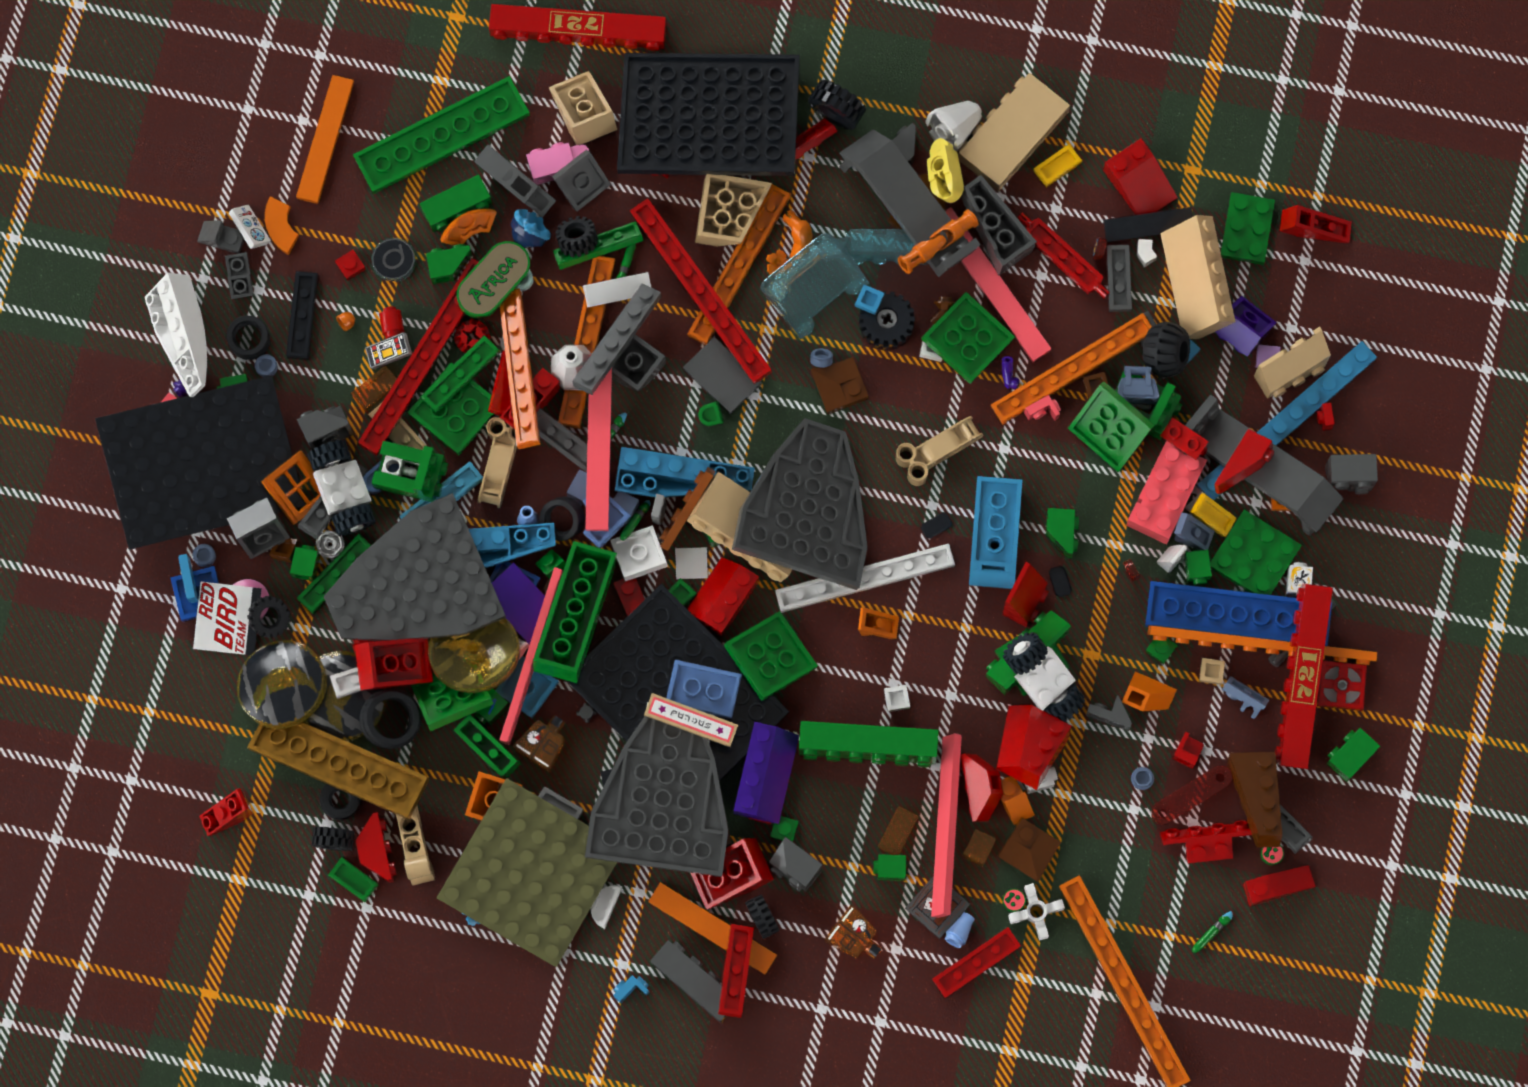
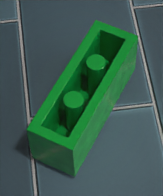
M478 174L419 204L432 232L437 230L440 232L445 230L453 220L468 211L488 209L489 205L492 204V200Z
M467 715L454 729L500 777L508 778L522 764L475 716Z

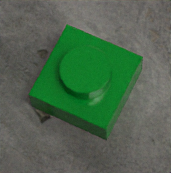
M552 549L535 563L538 569L549 579H551L554 567L563 570L566 564Z
M1168 638L1167 641L1153 640L1145 652L1164 665L1178 645Z
M781 816L779 825H773L770 838L783 841L786 837L793 842L799 821Z

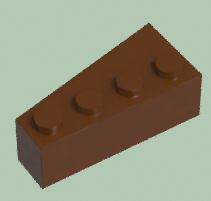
M1275 752L1229 753L1227 767L1229 772H1231L1235 789L1238 791L1240 803L1247 816V822L1256 847H1280L1282 825Z

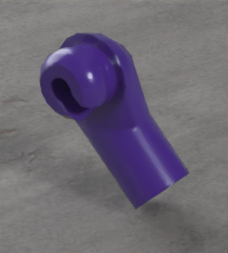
M1010 356L1003 357L1002 375L1004 386L1009 390L1011 388L1016 390L1019 387L1020 380L1017 377L1013 378V358Z

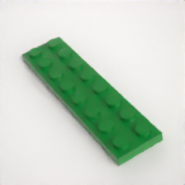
M508 76L353 154V157L372 193L375 194L530 116V112L511 77Z

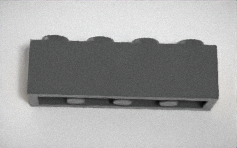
M668 940L651 959V964L716 1020L722 1023L727 1016L718 1014L722 985L718 982L721 979L712 971L706 973L701 968L703 964L694 956L691 958L683 953L685 948L675 941L672 944Z

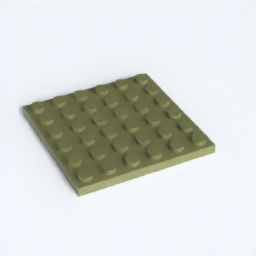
M506 778L439 892L437 899L557 967L617 862L585 858L589 825Z

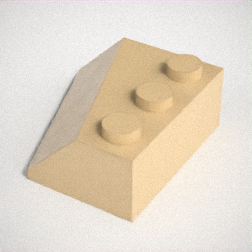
M706 174L695 243L711 246L741 244L772 183L727 175Z
M1320 327L1313 330L1314 334L1311 338L1297 340L1290 347V351L1287 352L1286 349L1281 350L1258 365L1254 378L1267 399L1272 396L1275 398L1280 397L1286 393V388L1292 385L1297 387L1306 381V377L1310 375L1315 377L1325 371L1324 367L1331 354Z

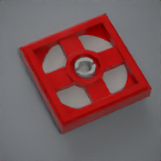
M1323 661L1317 706L1363 711L1367 665Z

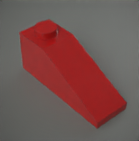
M1296 205L1282 210L1280 232L1296 237L1347 244L1350 243L1352 222Z
M1248 429L1214 484L1215 492L1220 495L1261 469L1265 462H1269L1274 454L1272 440Z
M1309 865L1251 879L1243 884L1249 907L1316 887Z

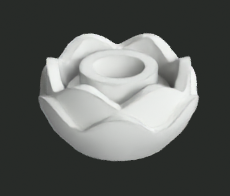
M327 530L316 540V547L319 554L323 557L335 558L343 551L344 540L342 536L337 535V532Z

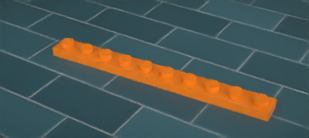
M1148 626V635H1153V640L1167 641V637L1176 638L1175 643L1189 644V640H1196L1200 646L1212 647L1213 642L1221 643V648L1234 649V646L1238 645L1243 646V651L1257 652V648H1264L1268 654L1279 655L1280 650L1289 651L1288 656H1292L1293 647L1287 641ZM1329 646L1324 648L1323 660L1325 656L1334 657L1333 661L1347 663V658L1356 659V664L1370 665V661L1377 660V652Z
M1080 875L1060 885L1059 888L1166 1087H1180L1191 1081Z

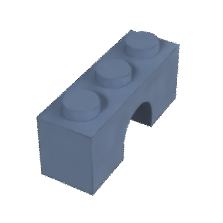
M579 469L566 492L567 497L573 498L580 506H585L583 500L586 498V472ZM617 492L613 498L631 515V518L640 505L638 499L627 493Z

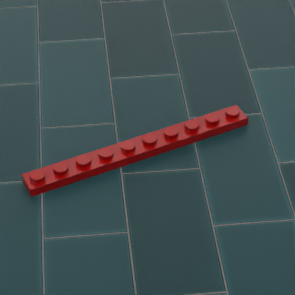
M647 198L632 208L630 213L752 383L756 384L772 373V369L650 200Z
M471 258L358 441V445L378 456L383 441H387L464 316L465 313L458 305L457 289L461 281L478 264V261Z

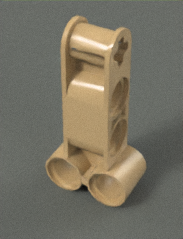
M972 416L966 417L917 447L910 443H903L898 446L896 462L899 466L908 468L907 479L911 485H923L927 480L929 469L983 437V433H979L972 422ZM908 451L912 457L910 459H903L900 453ZM914 470H921L924 476L915 478L912 472Z
M494 417L488 421L486 426L489 437L493 442L478 495V503L486 502L497 505V508H500L517 445L516 438L513 437L515 429L511 426L507 427L501 418ZM496 425L503 427L502 432L494 434L491 431Z
M416 806L409 820L396 814L406 859L404 860L405 870L412 886L435 880L433 866L428 857L418 806ZM408 824H416L412 831L405 830ZM413 845H420V849L417 852H410V848Z

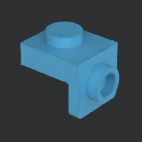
M632 975L626 982L622 980L614 988L616 993L613 996L621 1004L636 987L647 996L650 993L647 989L649 984L640 976L636 979Z

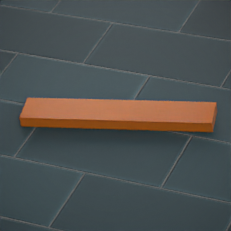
M332 75L296 198L299 200L319 203L353 89L354 80Z
M660 882L648 903L727 951L730 925ZM752 940L749 966L766 975L777 954Z

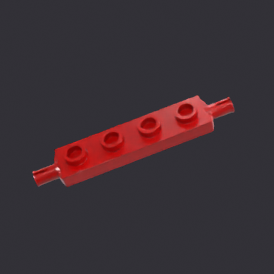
M1023 212L1017 217L1037 241L1035 247L1087 294L1096 291L1103 299L1109 295L1110 292L1101 284L1104 276L1040 218L1031 221Z

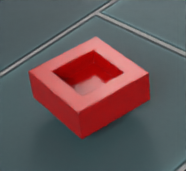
M354 249L335 260L336 265L347 281L366 270Z
M1331 403L1322 404L1319 411H1317L1318 424H1322L1323 431L1332 430L1334 426Z

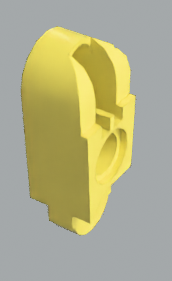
M939 138L933 142L930 149V158L927 159L928 179L934 195H937V197L947 203H953L961 197L964 190L958 153L953 150L951 143L943 138Z

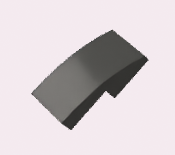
M248 253L225 256L231 299L254 296Z

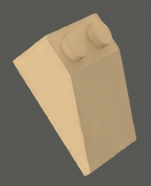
M589 71L549 87L558 110L576 145H582L617 130L613 111Z

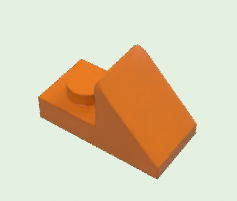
M862 607L860 609L858 630L861 636L875 635L891 640L897 639L899 617Z
M1010 776L1001 780L1003 795L1000 800L1013 825H1017L1021 817L1025 820L1033 817L1034 812L1028 797L1022 791L1017 780Z

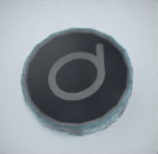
M399 238L383 240L374 248L371 256L373 269L380 278L386 281H402L408 278L415 268V252L410 244Z

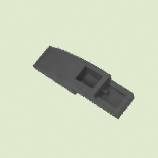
M487 145L474 161L542 218L556 202L552 196L490 145Z

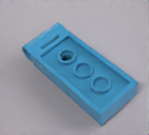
M977 476L969 586L1012 589L1015 584L1022 480ZM996 543L999 547L992 549L990 545Z

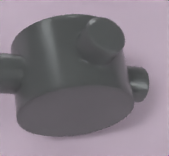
M584 703V706L576 714L585 720V723H589L593 715H596V711L592 710L588 703Z

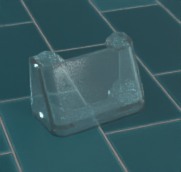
M824 233L816 237L762 282L760 289L793 332L802 339L813 331L815 323L812 317L844 291L848 294L860 293L863 285H868L869 281L845 246L832 235Z

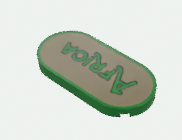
M504 241L494 245L461 281L457 289V301L460 309L466 315L474 318L492 315L528 275L530 268V258L525 248L511 241Z

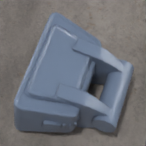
M1124 366L1125 377L1121 378L1117 387V393L1130 404L1156 405L1160 395L1155 379L1151 378V367ZM1131 375L1145 376V378H1131Z

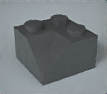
M635 334L613 365L612 378L621 385L639 392L657 376L666 364V358L662 353Z
M341 406L329 407L324 412L309 410L301 414V418L297 419L311 450L321 447L323 444L326 445L328 442L344 440L354 435Z
M1376 454L1331 455L1325 465L1328 482L1337 490L1347 489L1348 491H1355V494H1367L1369 491H1372L1378 481Z
M268 498L259 500L252 506L242 511H237L227 518L236 540L250 559L290 538Z
M786 837L769 861V865L772 867L770 871L779 878H782V876L786 877L789 885L798 892L801 889L807 892L822 872V864Z

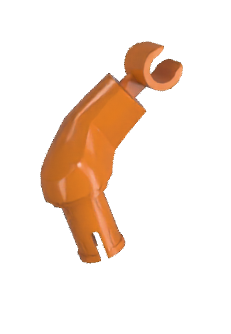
M789 210L787 213L791 218L784 214L783 221L792 229L791 234L794 244L789 257L793 262L784 264L783 273L797 276L801 270L799 263H805L812 249V229L806 220H801L793 210Z

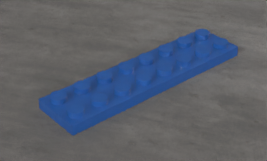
M1150 581L1145 627L1159 626L1290 642L1292 633L1296 631V624L1293 623L1295 610H1299L1300 601L1291 597ZM1332 602L1330 606L1325 646H1328Z

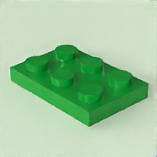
M1231 192L1221 247L1222 258L1264 265L1275 203L1274 199Z

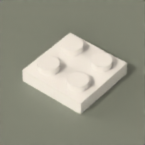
M653 525L632 532L624 541L620 540V537L610 540L614 552L617 553V561L625 581L668 567Z

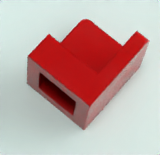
M1185 732L1172 759L1193 769L1204 744L1189 737L1190 733Z

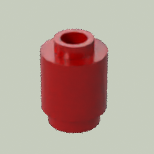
M394 306L384 308L383 312L379 313L382 335L385 336V339L404 333L401 310L396 309Z

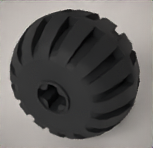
M1161 322L1152 326L1144 339L1143 360L1145 367H1151V373L1165 378L1176 376L1185 369L1190 353V339L1187 331L1173 322Z

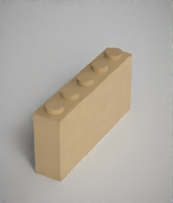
M1031 73L1025 78L1022 76L1016 82L1014 91L1011 94L1008 92L1000 101L1001 105L997 110L993 108L989 112L984 125L979 124L973 131V137L969 142L965 141L958 150L959 161L977 176L982 175L997 192L1004 187L1069 113L1070 105Z
M1196 215L1160 233L1179 323L1187 331L1189 339H1200L1234 323L1235 317L1213 216Z
M716 473L694 507L687 522L692 524L696 530L703 531L709 535L714 542L729 548L734 555L741 556L749 561L752 567L767 573L768 577L772 580L782 582L790 575L792 569L732 550L739 511L750 492L722 473Z

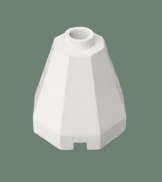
M964 101L934 109L928 114L925 122L927 127L929 125L932 127L929 133L934 141L943 138L951 143L953 150L957 152L980 122L982 111L978 104Z
M564 345L551 357V374L560 381V387L563 390H580L573 386L572 381L586 363L590 354H592L584 345Z

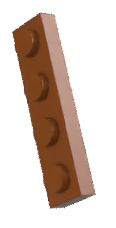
M707 467L705 472L700 470L694 480L697 483L693 491L689 489L682 500L685 502L682 510L677 508L671 518L674 521L671 528L666 527L660 536V539L663 540L660 547L667 551L670 549L715 474L713 469Z

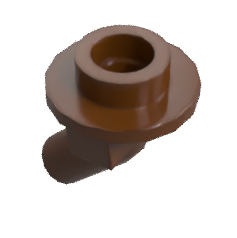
M939 297V300L934 301V304L940 311L929 320L935 324L956 302H952L951 297Z

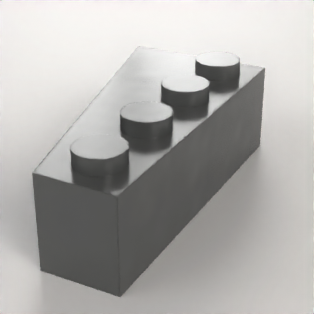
M982 175L964 187L961 199L966 210L969 209L978 219L979 225L976 227V230L999 276L1033 252L1037 241Z

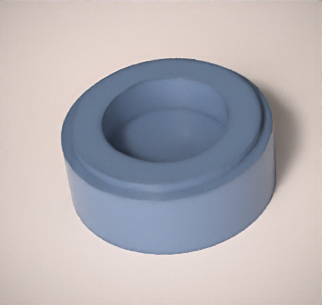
M824 348L815 349L811 352L810 362L816 367H828L833 363V353Z
M268 354L261 355L255 361V370L263 378L274 376L278 370V364L273 356Z
M200 544L193 551V560L200 567H209L216 560L215 550L208 544Z

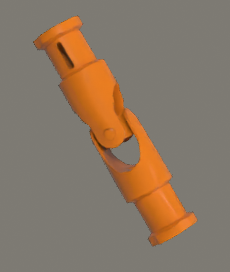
M969 209L965 210L961 217L956 220L952 219L931 234L930 240L919 242L908 254L899 256L898 263L902 270L910 274L913 272V268L920 263H926L938 251L946 249L963 237L967 230L972 227L976 228L979 224L975 214ZM941 231H943V232H945V233L947 234V237H948L947 243H946V238H945L943 235L939 234Z

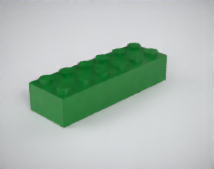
M573 541L533 659V671L574 683L578 682L617 564L616 552Z
M801 721L799 756H804L803 759L817 760V757H826L827 761L838 762L840 758L849 759V762L863 763V760H872L873 764H886V761H892L898 766L918 763L917 766L931 767V764H936L939 730Z

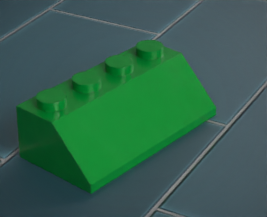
M1050 610L1047 614L1042 612L1035 619L1037 624L1031 630L1027 627L1020 635L1024 636L1027 632L1029 634L1034 632L1046 647L1048 646L1053 649L1069 633L1071 625ZM1003 657L999 661L994 659L986 667L988 670L986 677L1004 696L1018 683L1014 677L1017 674L1012 671Z

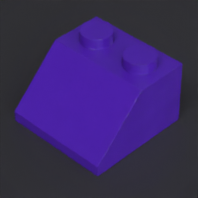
M1241 296L1232 304L1235 322L1215 332L1219 338L1234 346L1237 352L1248 357L1277 322Z

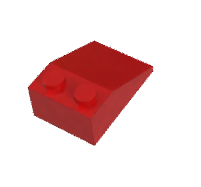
M1142 139L1119 152L1104 164V173L1135 215L1160 211L1178 198L1156 158Z
M1026 562L1005 601L1002 613L1003 616L1027 627L1029 622L1034 623L1039 613L1036 608L1039 602L1044 603L1049 593L1046 590L1048 583L1030 563Z
M409 638L366 642L355 645L360 691L433 682L428 639Z
M744 838L726 848L722 877L691 873L706 910L754 891L774 880L756 838Z

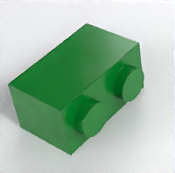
M1361 728L1356 732L1351 730L1343 738L1346 743L1341 748L1336 746L1328 754L1330 760L1327 762V765L1345 782H1348L1380 747Z

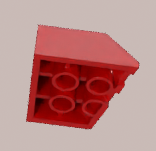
M1033 705L1009 706L996 769L1037 790L1068 741L1072 725Z

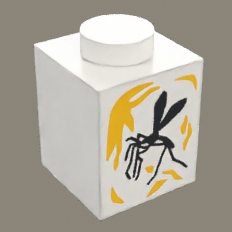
M1300 562L1289 566L1285 596L1297 597V590L1302 588V583L1312 585L1313 567H1307L1306 563Z

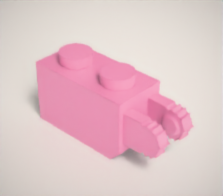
M559 142L553 144L548 149L538 148L532 150L526 156L534 183L539 185L553 181L552 176L586 149L589 151V148L581 144L580 146L570 147L569 143Z

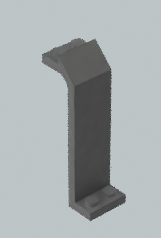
M871 130L840 152L844 159L843 163L839 166L841 170L846 173L854 167L861 173L914 245L921 241L930 240L931 234L951 221L950 217L889 138L875 130ZM941 231L939 234L943 235V236L946 238V243H947V241H948L947 234H946L945 232ZM963 236L946 249L938 251L927 263L936 275L940 277L973 253L981 244L976 238L968 242Z
M1211 394L1185 425L1209 441L1206 446L1208 448L1206 455L1224 467L1247 430L1250 429L1219 409L1218 399ZM1273 444L1274 454L1271 460L1265 462L1261 469L1244 480L1295 513L1302 522L1303 532L1311 536L1314 531L1317 532L1321 529L1324 522L1336 510L1344 498L1323 476Z

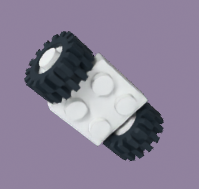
M336 440L328 442L326 445L323 444L321 447L311 450L307 455L327 513L331 515L339 512V514L332 517L337 535H351L375 524L376 520L369 504L372 500L357 461H349L352 457L346 441Z
M1027 632L1024 636L1019 635L1017 640L1013 639V643L1008 644V649L1004 650L1003 658L1012 671L1017 674L1014 677L1036 706L1064 722L1067 721L1068 717L1070 719L1073 718L1072 715L1074 713L1078 714V709H1082V704L1085 703V697L1073 683L1076 681L1055 652L1050 647H1046L1034 632L1030 634Z

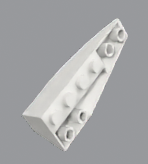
M167 273L145 296L146 305L156 336L189 397H194L206 383L207 346L203 319L190 275Z

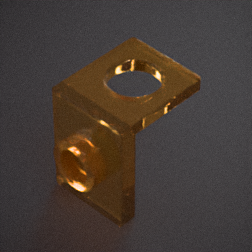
M976 829L962 857L983 867L996 839Z

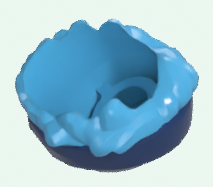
M517 209L510 224L514 242L524 248L542 247L551 238L550 231L543 224V218L536 217L535 212L530 213L528 210Z

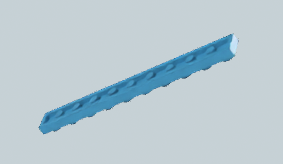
M1361 341L1257 433L1272 440V443L1277 446L1319 410L1322 404L1327 403L1374 362L1377 356ZM1221 464L1197 484V488L1212 500L1220 496L1215 492L1214 484L1224 469V466Z

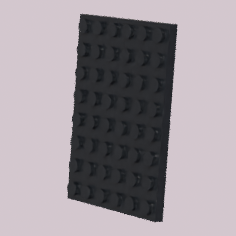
M625 53L617 162L618 174L795 176L800 55Z
M272 376L198 393L194 397L185 396L95 418L129 550L228 526L230 524L227 518L237 511H242L265 498H268L277 513L283 512L261 483L264 478L292 457ZM294 465L288 472L298 484L299 479ZM285 474L275 480L285 494L294 487ZM298 491L288 497L295 508L305 506L304 499Z
M661 584L586 656L578 682L565 681L627 742L644 718L647 702H649L651 694L653 693L664 698L667 697L675 659L742 674L732 719L715 716L738 725L732 744L728 747L711 740L709 743L715 758L718 779L720 781L747 755L754 722L776 726L789 711L773 695L761 701L725 647Z

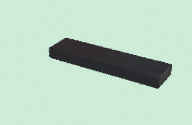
M1192 207L1103 219L1106 242L1159 235L1192 218Z
M296 271L286 352L287 359L309 360L318 273Z

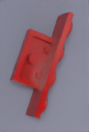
M1244 820L1236 821L1234 824L1224 825L1223 823H1215L1208 827L1191 826L1188 829L1182 830L1170 828L1160 832L1163 845L1185 843L1187 863L1232 859V837L1252 835L1248 822Z

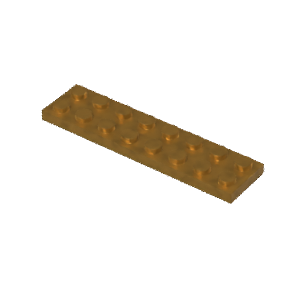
M296 719L285 723L279 722L278 725L263 723L262 720L247 747L257 754L408 820L430 780L423 774Z

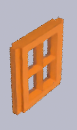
M302 450L294 454L261 481L293 525L305 517L321 496L313 476L314 471L311 463ZM295 464L298 465L306 476L298 484L288 472ZM283 474L286 475L294 486L286 494L275 481ZM308 481L319 494L311 501L300 489ZM296 491L306 502V505L299 511L288 498Z

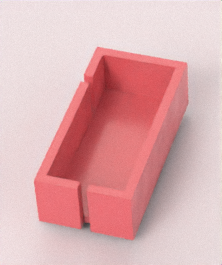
M1168 441L1165 442L1126 526L1166 545L1207 462V459L1200 456L1195 460L1189 455L1183 454L1182 450Z

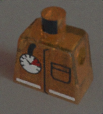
M555 715L548 725L537 720L513 745V749L550 774L566 741L559 734L565 722Z
M852 904L825 938L827 944L856 959L860 957L863 951L875 959L882 950V947L872 940L876 936L877 930Z

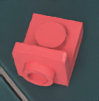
M1047 395L1026 407L1024 414L1028 420L1032 418L1037 420L1046 415V410H1048L1055 421L1059 419V411L1061 409L1055 399L1051 400L1050 396Z

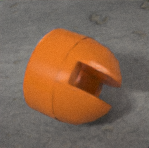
M343 312L336 317L338 324L344 331H348L355 324V317L350 312Z

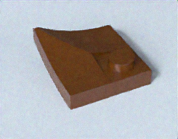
M853 357L833 363L828 367L810 369L828 415L869 399Z
M1021 817L997 856L1039 882L1061 842Z

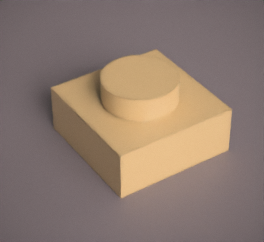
M1202 658L1199 682L1222 685L1225 661Z

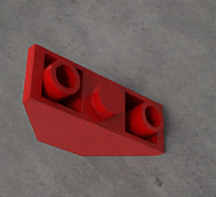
M961 754V769L964 772L965 791L968 795L969 813L972 817V822H987L1003 795L1000 772L977 754Z
M238 788L199 817L207 836H212L243 822L254 813L245 792Z
M376 812L372 814L355 840L358 856L362 866L391 883L394 882L393 876L397 875L394 862L389 860L388 854L392 853L389 839L385 840L384 831H387L385 818H381L379 813Z

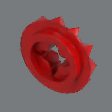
M470 319L469 321L462 322L456 328L454 339L457 347L462 352L466 353L479 341L478 339H472L468 344L469 338L465 333L471 334L476 329L475 334L478 339L485 335L490 340L489 330L480 320Z

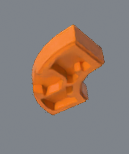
M270 196L265 209L266 229L273 243L282 252L289 255L299 238V235L291 229L288 223L290 206Z
M475 209L460 215L448 225L440 241L450 245L465 244L466 240L474 234L480 232L490 233L497 212L493 209Z

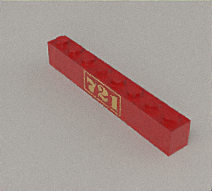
M491 4L489 32L490 36L499 40L515 38L518 41H528V39H534L541 43L559 41L561 44L569 45L574 42L581 43L584 46L601 44L607 48L624 46L627 49L641 47L650 51H658L665 47L667 24L666 17Z
M1302 583V588L1297 590L1296 600L1300 601L1299 610H1295L1293 623L1296 624V631L1292 633L1290 639L1293 653L1292 656L1289 655L1287 661V669H1290V674L1284 683V692H1287L1286 701H1282L1281 714L1284 717L1283 724H1279L1277 736L1281 737L1280 746L1275 748L1277 764L1280 766L1308 769L1333 587Z

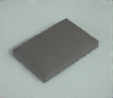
M715 337L683 367V370L715 401H718L719 405L730 415L762 384L761 381L753 384L732 353Z

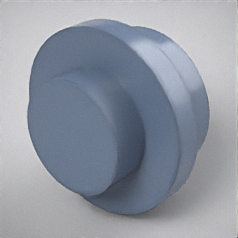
M1139 767L1133 771L1131 782L1135 788L1146 790L1152 786L1154 775L1150 769Z

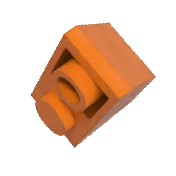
M1135 671L1122 703L1140 711L1169 709L1177 689Z

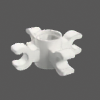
M1034 883L1025 885L1024 890L1029 904L1026 910L1013 912L1008 915L1010 924L1028 920L1035 924L1039 941L1047 939L1049 935L1044 919L1047 914L1064 910L1063 900L1045 904L1038 900ZM1038 906L1042 909L1043 915L1035 918L1031 915L1030 909Z

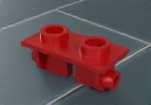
M1173 417L1160 435L1195 460L1200 455L1204 456L1208 450L1206 446L1209 441Z

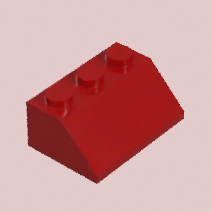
M721 557L687 610L703 626L723 638L758 585L759 576L742 565Z

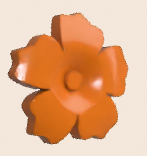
M777 250L776 253L767 255L766 260L771 263L767 265V272L770 275L774 273L779 277L786 275L783 273V266L785 263L790 262V259H786L787 255L783 250Z

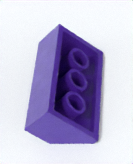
M754 722L734 806L735 815L779 825L799 735L776 726Z

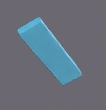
M469 461L441 483L443 485L441 495L436 497L435 500L453 493L456 501H458L480 484L483 476ZM419 500L399 517L402 519L410 511L431 502Z

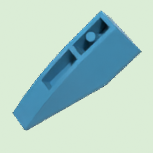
M621 447L615 491L656 497V494L664 495L665 498L685 496L689 489L693 491L697 483L694 480L700 470L705 472L707 467L713 469L715 474L718 472L722 473L749 491L752 490L755 468Z
M554 523L469 529L485 568L556 546Z

